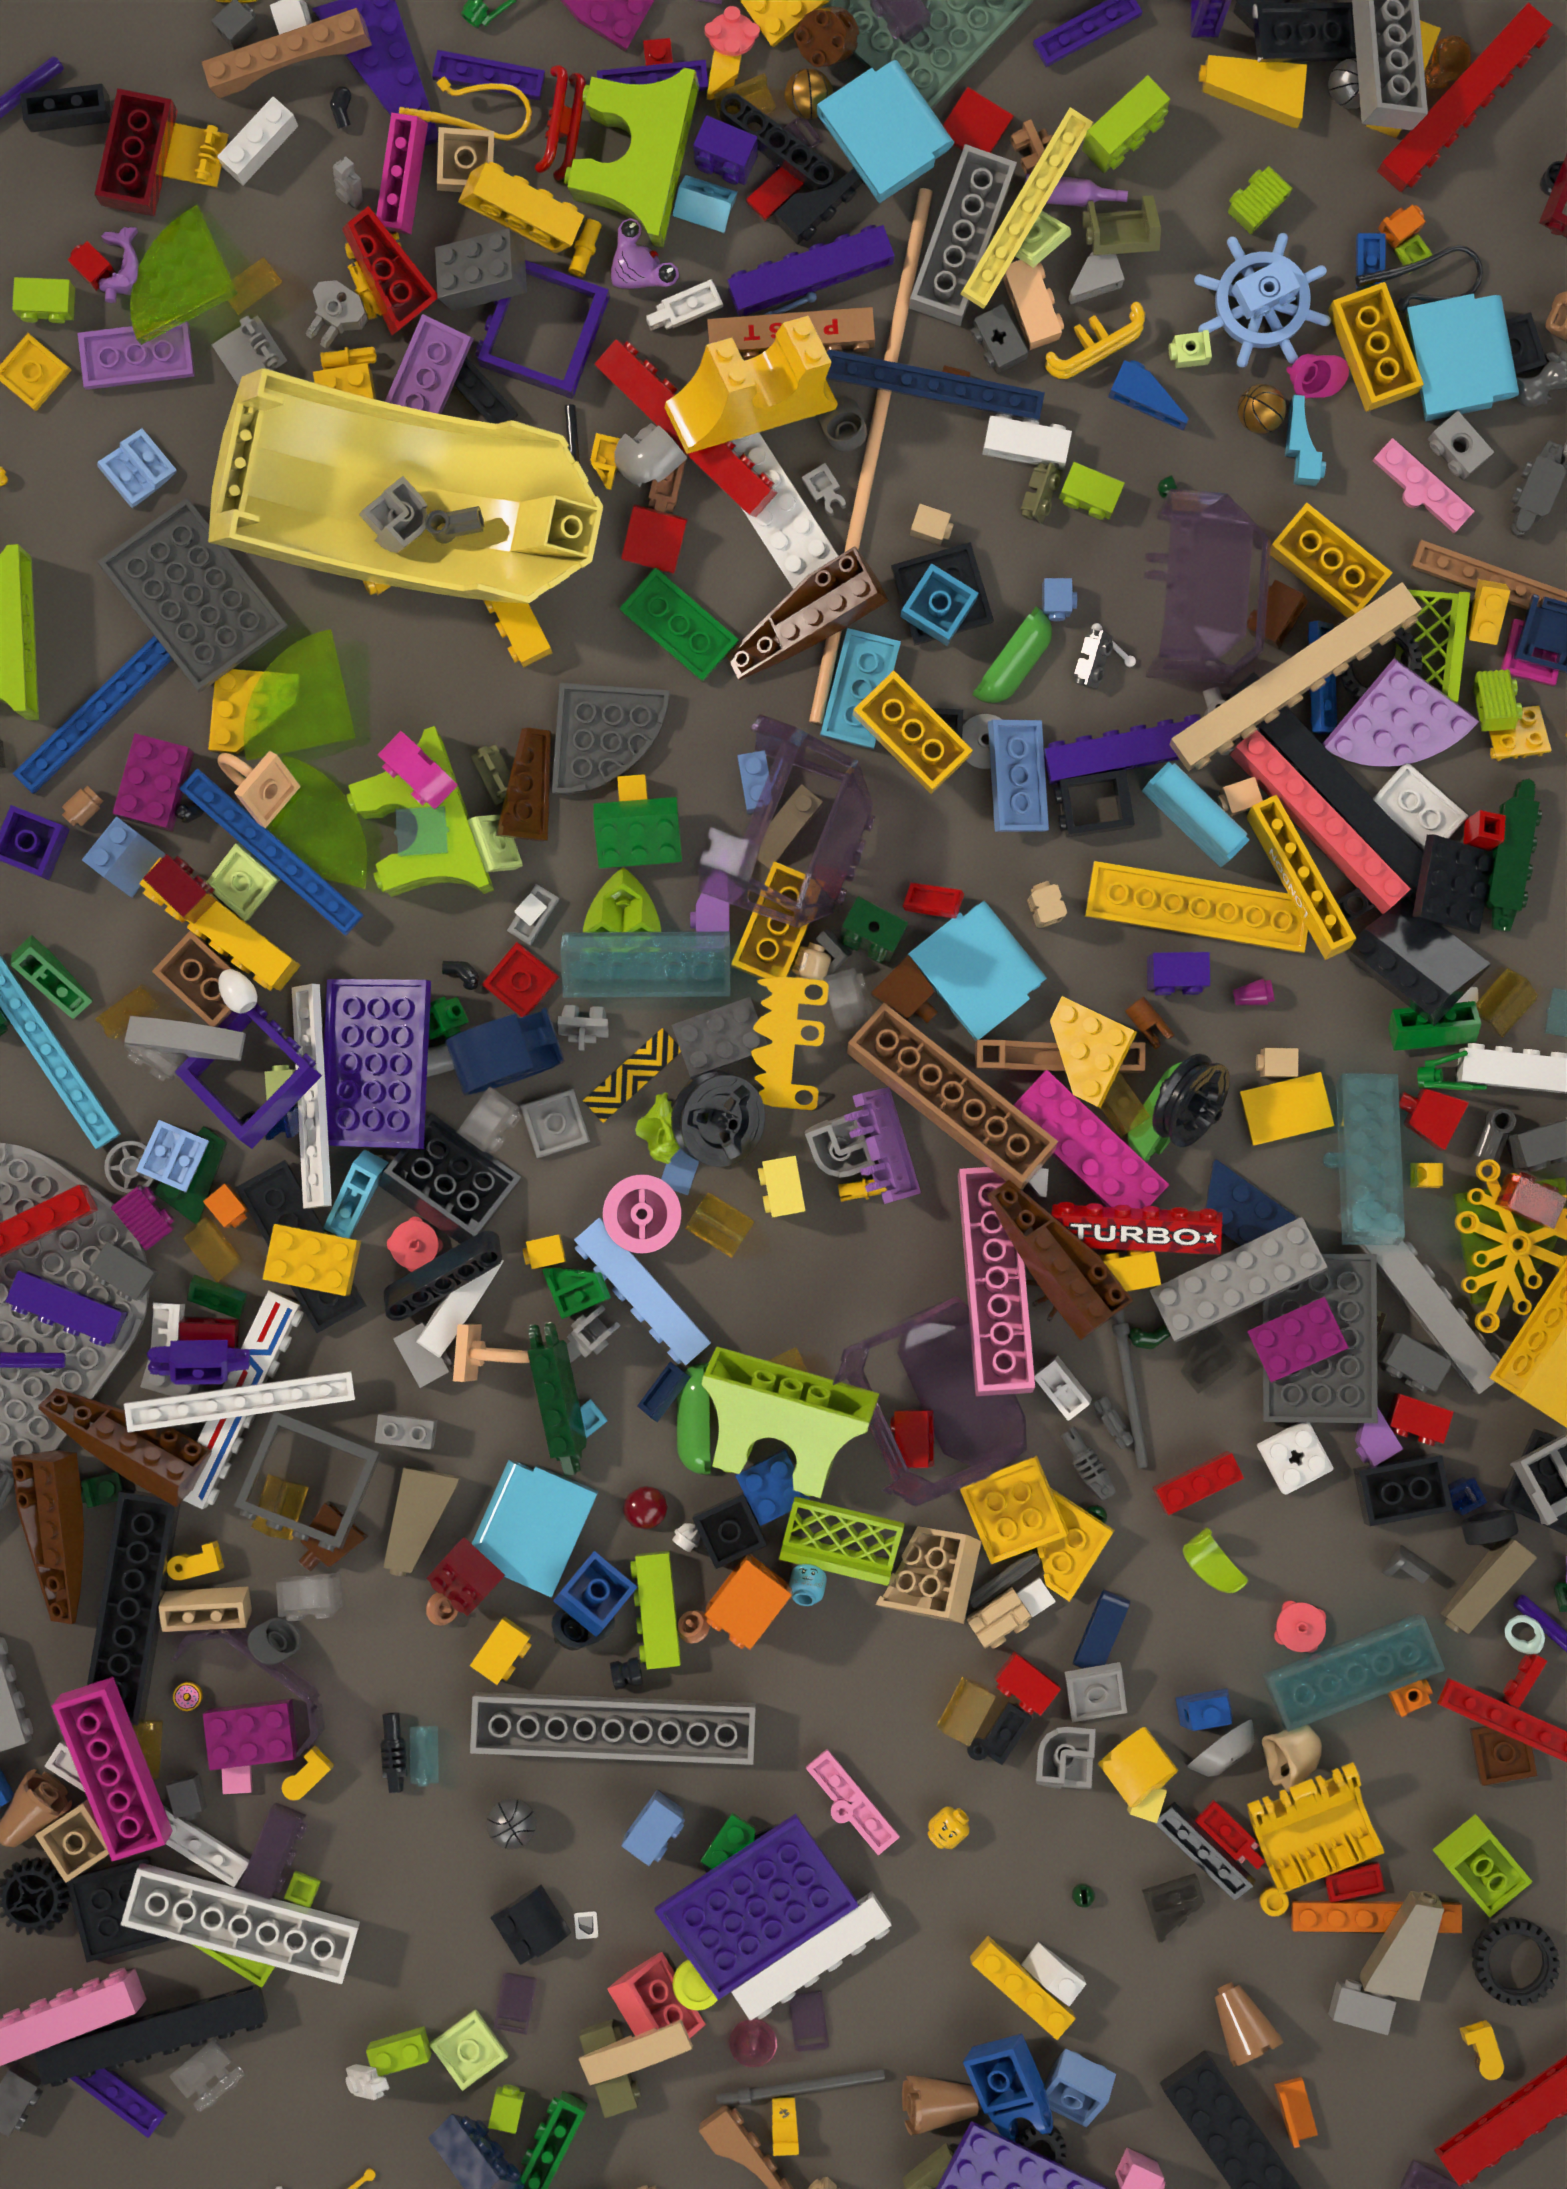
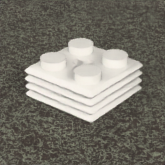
M1298 1422L1257 1444L1263 1459L1283 1494L1287 1495L1333 1470V1466L1310 1422ZM1293 1450L1302 1454L1298 1464L1289 1461Z

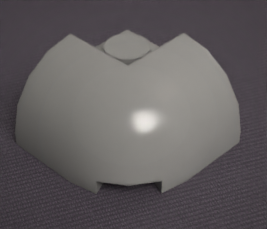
M650 423L647 427L641 429L633 439L626 433L623 435L615 449L614 462L621 475L632 484L640 487L642 483L654 479L660 482L681 465L687 457L664 429L659 425L656 427Z
M402 476L384 490L381 496L364 508L359 516L378 535L374 541L382 548L398 553L419 537L426 529L425 519L427 517L426 508L428 505L415 488Z
M843 1115L830 1121L825 1120L817 1123L805 1131L804 1134L813 1159L819 1169L828 1175L839 1178L847 1177L861 1172L860 1169L875 1165V1162L871 1160L864 1135L850 1138L849 1132L859 1128L856 1120L851 1122L845 1121Z
M1061 1727L1046 1734L1040 1742L1037 1753L1036 1783L1051 1788L1061 1789L1062 1787L1090 1790L1092 1788L1096 1729Z

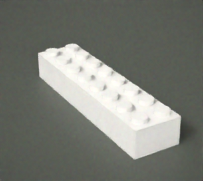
M141 1863L137 1868L121 1925L339 1984L343 1983L360 1924L356 1920Z

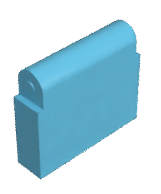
M897 60L889 62L876 72L873 68H870L817 104L818 117L879 204L932 169L935 159L947 152L954 144L949 133Z
M1474 294L1407 307L1406 320L1412 353L1424 383L1420 389V396L1425 421L1450 417L1457 411L1465 414L1492 408L1493 402L1510 399L1519 395L1502 297L1500 295L1475 299Z
M1168 762L1142 790L1220 868L1231 860L1249 841L1246 837L1248 833L1175 763L1172 765Z
M985 900L979 905L974 906L965 916L961 912L958 913L956 919L952 918L908 953L935 992L975 1041L980 1040L1030 999L1027 994L1037 989L1047 979Z
M508 1460L472 1545L505 1574L504 1577L552 1598L598 1491L539 1465L532 1469L522 1463Z

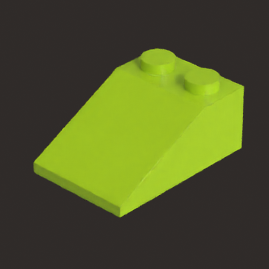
M1476 1814L1432 1849L1489 1917L1494 1915L1533 1882Z

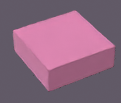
M251 1765L222 1769L223 1794L251 1793L253 1791Z

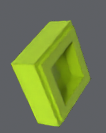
M1416 234L1394 250L1403 266L1433 255L1419 234Z
M295 1871L284 1899L300 1906L311 1908L321 1880Z

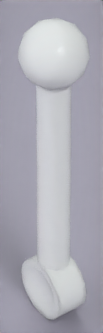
M1099 623L1092 625L1091 629L1103 631ZM1112 640L1113 649L1125 660V665L1133 667L1136 663L1135 657L1128 656Z

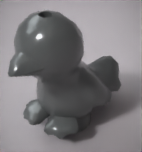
M1554 352L1546 353L1545 358L1548 364L1536 377H1516L1519 389L1517 401L1522 406L1536 407L1547 404V400H1552V397L1548 394L1550 390L1567 388L1566 352H1561L1559 356Z

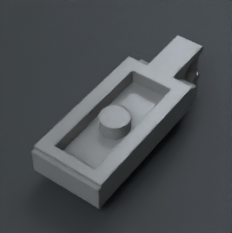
M345 156L343 160H339L333 165L335 193L343 203L347 204L349 202L356 209L363 202L361 178L354 171V163Z

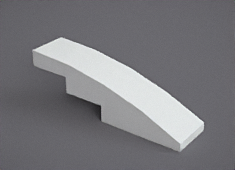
M504 1260L497 1267L444 1296L416 1343L438 1358L441 1357L456 1336L458 1324L465 1323Z

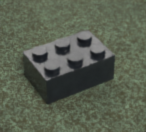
M1432 1453L1379 1463L1376 1466L1369 1465L1353 1468L1363 1522L1368 1526L1453 1511L1443 1457L1440 1454Z

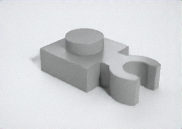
M826 463L802 477V481L815 502L817 503L824 499L825 511L829 516L834 514L830 507L832 502H838L842 509L846 507L844 498L839 494H835V491L840 489V485Z

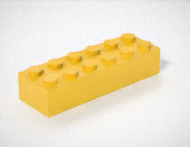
M159 858V859L156 861V863L153 865V867H154L162 858ZM144 879L141 880L139 884L145 888L143 892L145 896L160 906L166 904L167 908L165 911L182 923L188 921L170 906ZM218 900L194 924L188 921L189 925L187 928L204 940L207 937L212 941L209 945L226 957L229 954L234 958L231 962L248 974L252 971L256 974L253 980L269 991L273 988L281 991L301 966Z

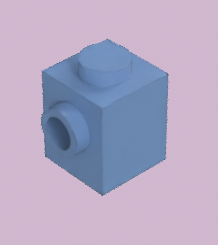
M1044 578L1042 583L1043 614L1047 615L1050 621H1064L1065 617H1070L1072 609H1077V592H1072V578Z

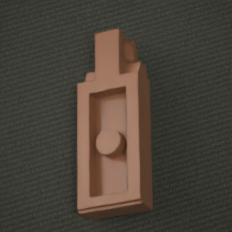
M686 460L660 482H657L656 479L652 480L648 497L650 508L665 513L667 511H674Z

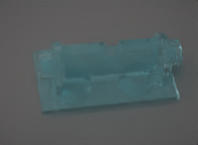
M438 1726L410 1727V1784L429 1786V1783H439Z

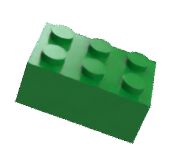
M677 797L593 803V820L599 868L682 862Z

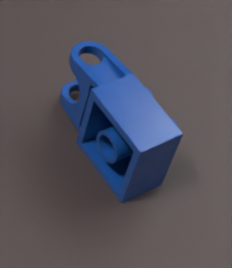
M1023 2034L973 2046L964 2059L963 2064L984 2114L988 2113L999 2134L1015 2142L1018 2137V2117L1031 2121L1041 2134L1051 2133L1053 2128L1051 2108L1043 2081Z

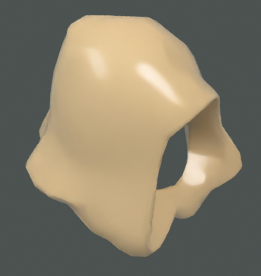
M1301 1724L1280 1733L1266 1735L1262 1739L1269 1778L1274 1786L1283 1785L1284 1789L1289 1792V1787L1303 1782L1317 1769L1321 1757L1322 1744L1319 1736L1309 1725ZM1290 1768L1287 1776L1281 1775L1284 1770Z

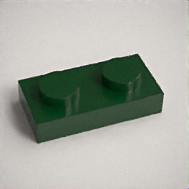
M194 1275L190 1282L187 1301L240 1319L244 1311L247 1294L210 1279Z

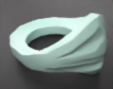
M1518 1615L1510 1619L1505 1627V1637L1517 1651L1525 1654H1537L1544 1647L1545 1635L1537 1620L1526 1615ZM1525 1622L1534 1628L1536 1636L1528 1642L1526 1640H1519L1514 1637L1511 1629L1515 1624Z

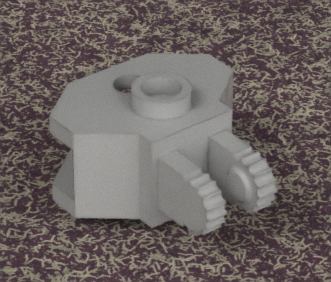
M337 280L318 282L313 290L318 308L315 311L316 317L309 326L306 336L311 339L314 338L324 324L327 325L329 329L322 337L320 345L328 348L338 333L342 335L344 331L361 330L367 323L368 318L358 294Z
M602 1305L587 1318L582 1315L571 1325L574 1330L567 1336L570 1341L567 1344L570 1363L581 1354L585 1358L593 1351L596 1355L599 1354L609 1344L606 1339L620 1327V1324L616 1322L608 1329L598 1319V1316L605 1310Z

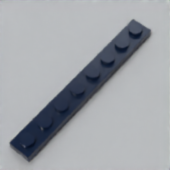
M830 349L827 351L832 362L826 376L828 380L1035 421L1040 419L1045 392Z

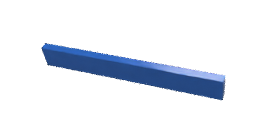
M153 636L12 773L32 794H35L172 660L156 637Z
M198 768L179 788L345 936L365 916L271 832L259 825L246 810Z

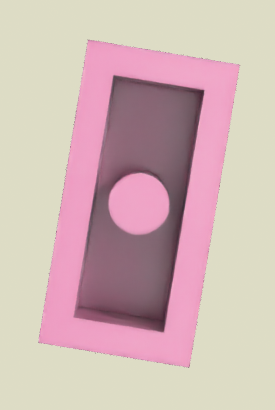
M1126 2148L1115 2172L1120 2188L1164 2189V2176L1158 2162Z

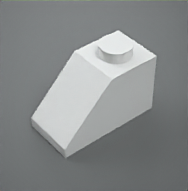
M1040 1942L1035 1945L1021 1964L1049 1992L1068 2006L1072 2004L1086 1985L1083 1975Z

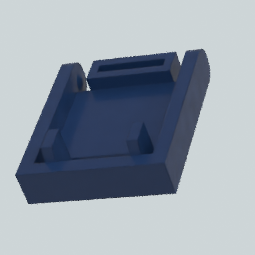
M1533 594L1513 659L1567 674V602L1543 597L1540 607H1537L1539 595ZM1534 647L1558 654L1556 662L1531 656Z

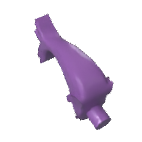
M124 227L120 233L105 232L101 235L104 243L120 246L125 250L121 270L117 274L113 273L111 278L99 280L100 290L105 292V301L108 303L116 302L117 293L133 295V292L138 288L140 267L137 255L131 245V241L138 233L137 228Z

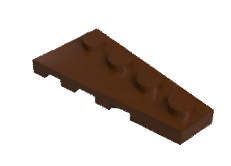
M529 727L522 728L496 836L541 842L548 841L551 731Z

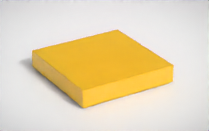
M27 333L0 364V382L34 411H37L72 370Z

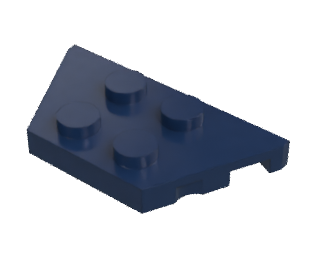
M1214 1159L1211 1166L1212 1172L1210 1184L1208 1185L1205 1209L1223 1212L1222 1233L1229 1239L1242 1246L1298 1219L1224 1164Z

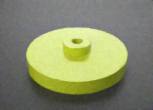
M689 1959L677 1968L673 1977V1992L676 1999L683 2006L691 2010H704L711 2007L718 2000Z

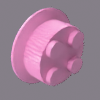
M635 1175L625 1178L617 1183L607 1195L603 1207L604 1226L611 1239L623 1249L634 1253L654 1252L667 1245L679 1229L681 1222L679 1199L674 1190L657 1177Z

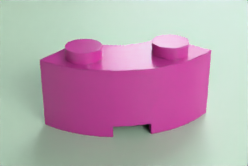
M402 731L378 754L385 762L382 768L393 778L397 775L401 777L414 790L411 795L422 806L427 802L433 809H436L458 786L447 773Z

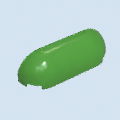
M1036 606L1018 628L984 675L981 683L972 694L974 697L986 703H999L1007 700L1015 693L1047 649L1052 638L1051 622L1040 608Z
M1182 1062L1173 1065L1163 1074L1130 1125L1128 1131L1129 1147L1145 1162H1149L1150 1156L1154 1153L1160 1155L1171 1141L1170 1137L1163 1138L1154 1132L1152 1118L1162 1082L1168 1079Z
M709 1363L695 1364L684 1371L691 1378L676 1397L678 1456L687 1469L702 1475H711L710 1395L701 1385L703 1375Z

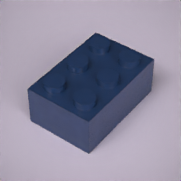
M451 2114L428 2137L464 2189H523L525 2187L519 2179L521 2176L519 2170L512 2163L506 2161L503 2157L505 2154L503 2148L497 2142L490 2139L487 2135L489 2129L482 2121H475L467 2116L462 2117Z

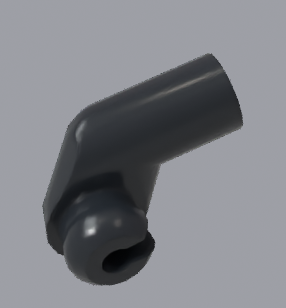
M338 87L330 100V107L338 129L351 125L347 114V108L351 101V92L346 87Z
M194 802L190 808L181 804L175 812V816L182 819V822L189 823L200 817L204 811Z
M443 961V975H458L464 982L463 987L467 990L477 988L479 975L468 962Z

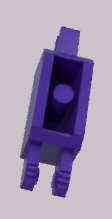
M228 1340L170 1341V1346L152 1347L147 1352V1357L150 1361L148 1365L150 1374L159 1376L170 1375V1381L176 1385L222 1384L228 1380V1372L249 1370L250 1367L249 1350L228 1348Z

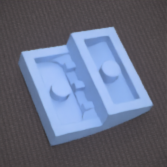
M142 428L120 442L118 449L97 462V467L131 508L149 497L177 472L175 467Z
M158 1120L136 1171L187 1192L209 1141Z

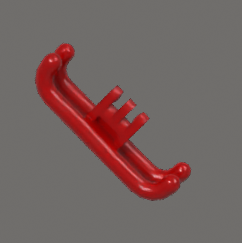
M556 65L550 70L551 75L557 77L553 108L549 110V117L551 118L547 122L549 130L545 134L547 139L546 151L543 159L535 164V170L538 173H543L550 168L556 156L558 140L566 136L567 142L563 162L560 168L553 172L554 179L562 180L565 178L567 167H572L573 159H575L584 105L583 91L586 80L580 73H573L569 76V82L575 85L572 108L565 106L568 74L563 66Z

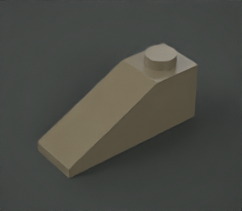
M801 784L781 808L749 853L770 870L773 862H777L821 809L823 801Z

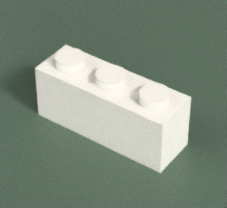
M272 97L217 156L222 167L241 185H244L298 127L294 115L275 97Z
M1006 414L990 415L982 455L1034 465L1042 463L1049 466V463H1052L1057 469L1063 470L1066 464L1072 431L1066 430L1065 426L1059 424H1051L1048 427L1039 425V422L1035 420L1023 419L1022 422L1012 420V417Z

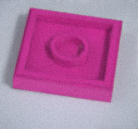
M1514 618L1501 670L1509 669L1513 677L1555 686L1559 671L1513 659L1524 624L1523 620ZM1534 647L1531 656L1555 663L1558 654Z

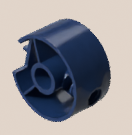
M547 1007L542 1008L541 1012L517 1018L516 1014L505 1016L461 1032L445 1041L464 1096L485 1092L526 1079L565 1062Z

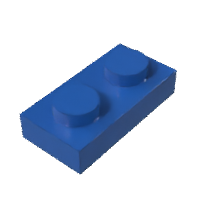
M1358 233L1356 236V276L1385 270V233ZM1375 282L1374 284H1367L1361 287L1356 285V291H1361L1383 282Z

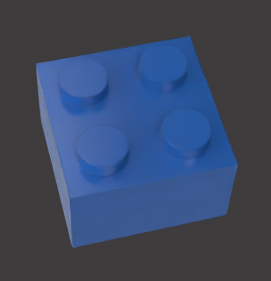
M786 1448L741 1470L740 1474H735L760 1526L790 1512L794 1497L810 1500L809 1496L793 1490V1471L795 1466Z
M594 1551L553 1602L597 1637L635 1591L637 1586Z

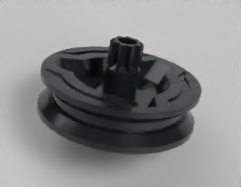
M1200 1053L1184 1060L1170 1077L1161 1084L1160 1094L1153 1111L1152 1125L1154 1132L1163 1138L1170 1137L1171 1142L1178 1147H1187L1199 1140L1211 1125L1217 1123L1223 1115L1222 1107L1230 1085V1075L1227 1067L1220 1063L1212 1064L1208 1056Z
M713 1071L698 1075L683 1087L675 1100L671 1116L674 1138L684 1153L707 1165L724 1167L738 1163L755 1149L761 1139L765 1126V1109L761 1096L748 1081L732 1074ZM731 1097L734 1103L730 1110H728L723 1105ZM722 1131L728 1133V1140L724 1142L719 1136V1133Z

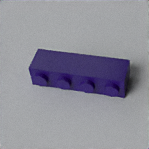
M26 1270L17 1271L5 1302L13 1305L11 1309L24 1315H27L28 1312L39 1315L37 1320L53 1326L54 1322L65 1326L63 1331L75 1336L83 1333L90 1336V1342L105 1347L106 1343L114 1344L128 1313Z

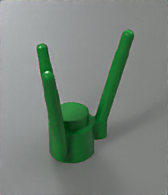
M468 0L460 14L473 27L478 28L480 24L486 27L492 19L515 3L516 0L504 2L490 14L486 13L489 8L482 2L483 0Z
M1461 1051L1435 1060H1425V1067H1418L1417 1071L1419 1089L1443 1088L1471 1091L1473 1089L1486 1090L1487 1085L1443 1081V1071L1441 1068L1437 1069L1436 1066L1467 1056V1051Z

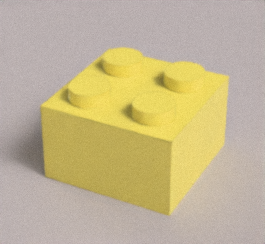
M796 1156L763 1161V1168H758L761 1186L766 1185L768 1195L763 1196L765 1212H771L772 1218L805 1212Z

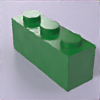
M1475 1001L1456 1003L1435 1026L1410 1007L1392 1009L1388 1031L1394 1051L1476 1043L1481 1020Z

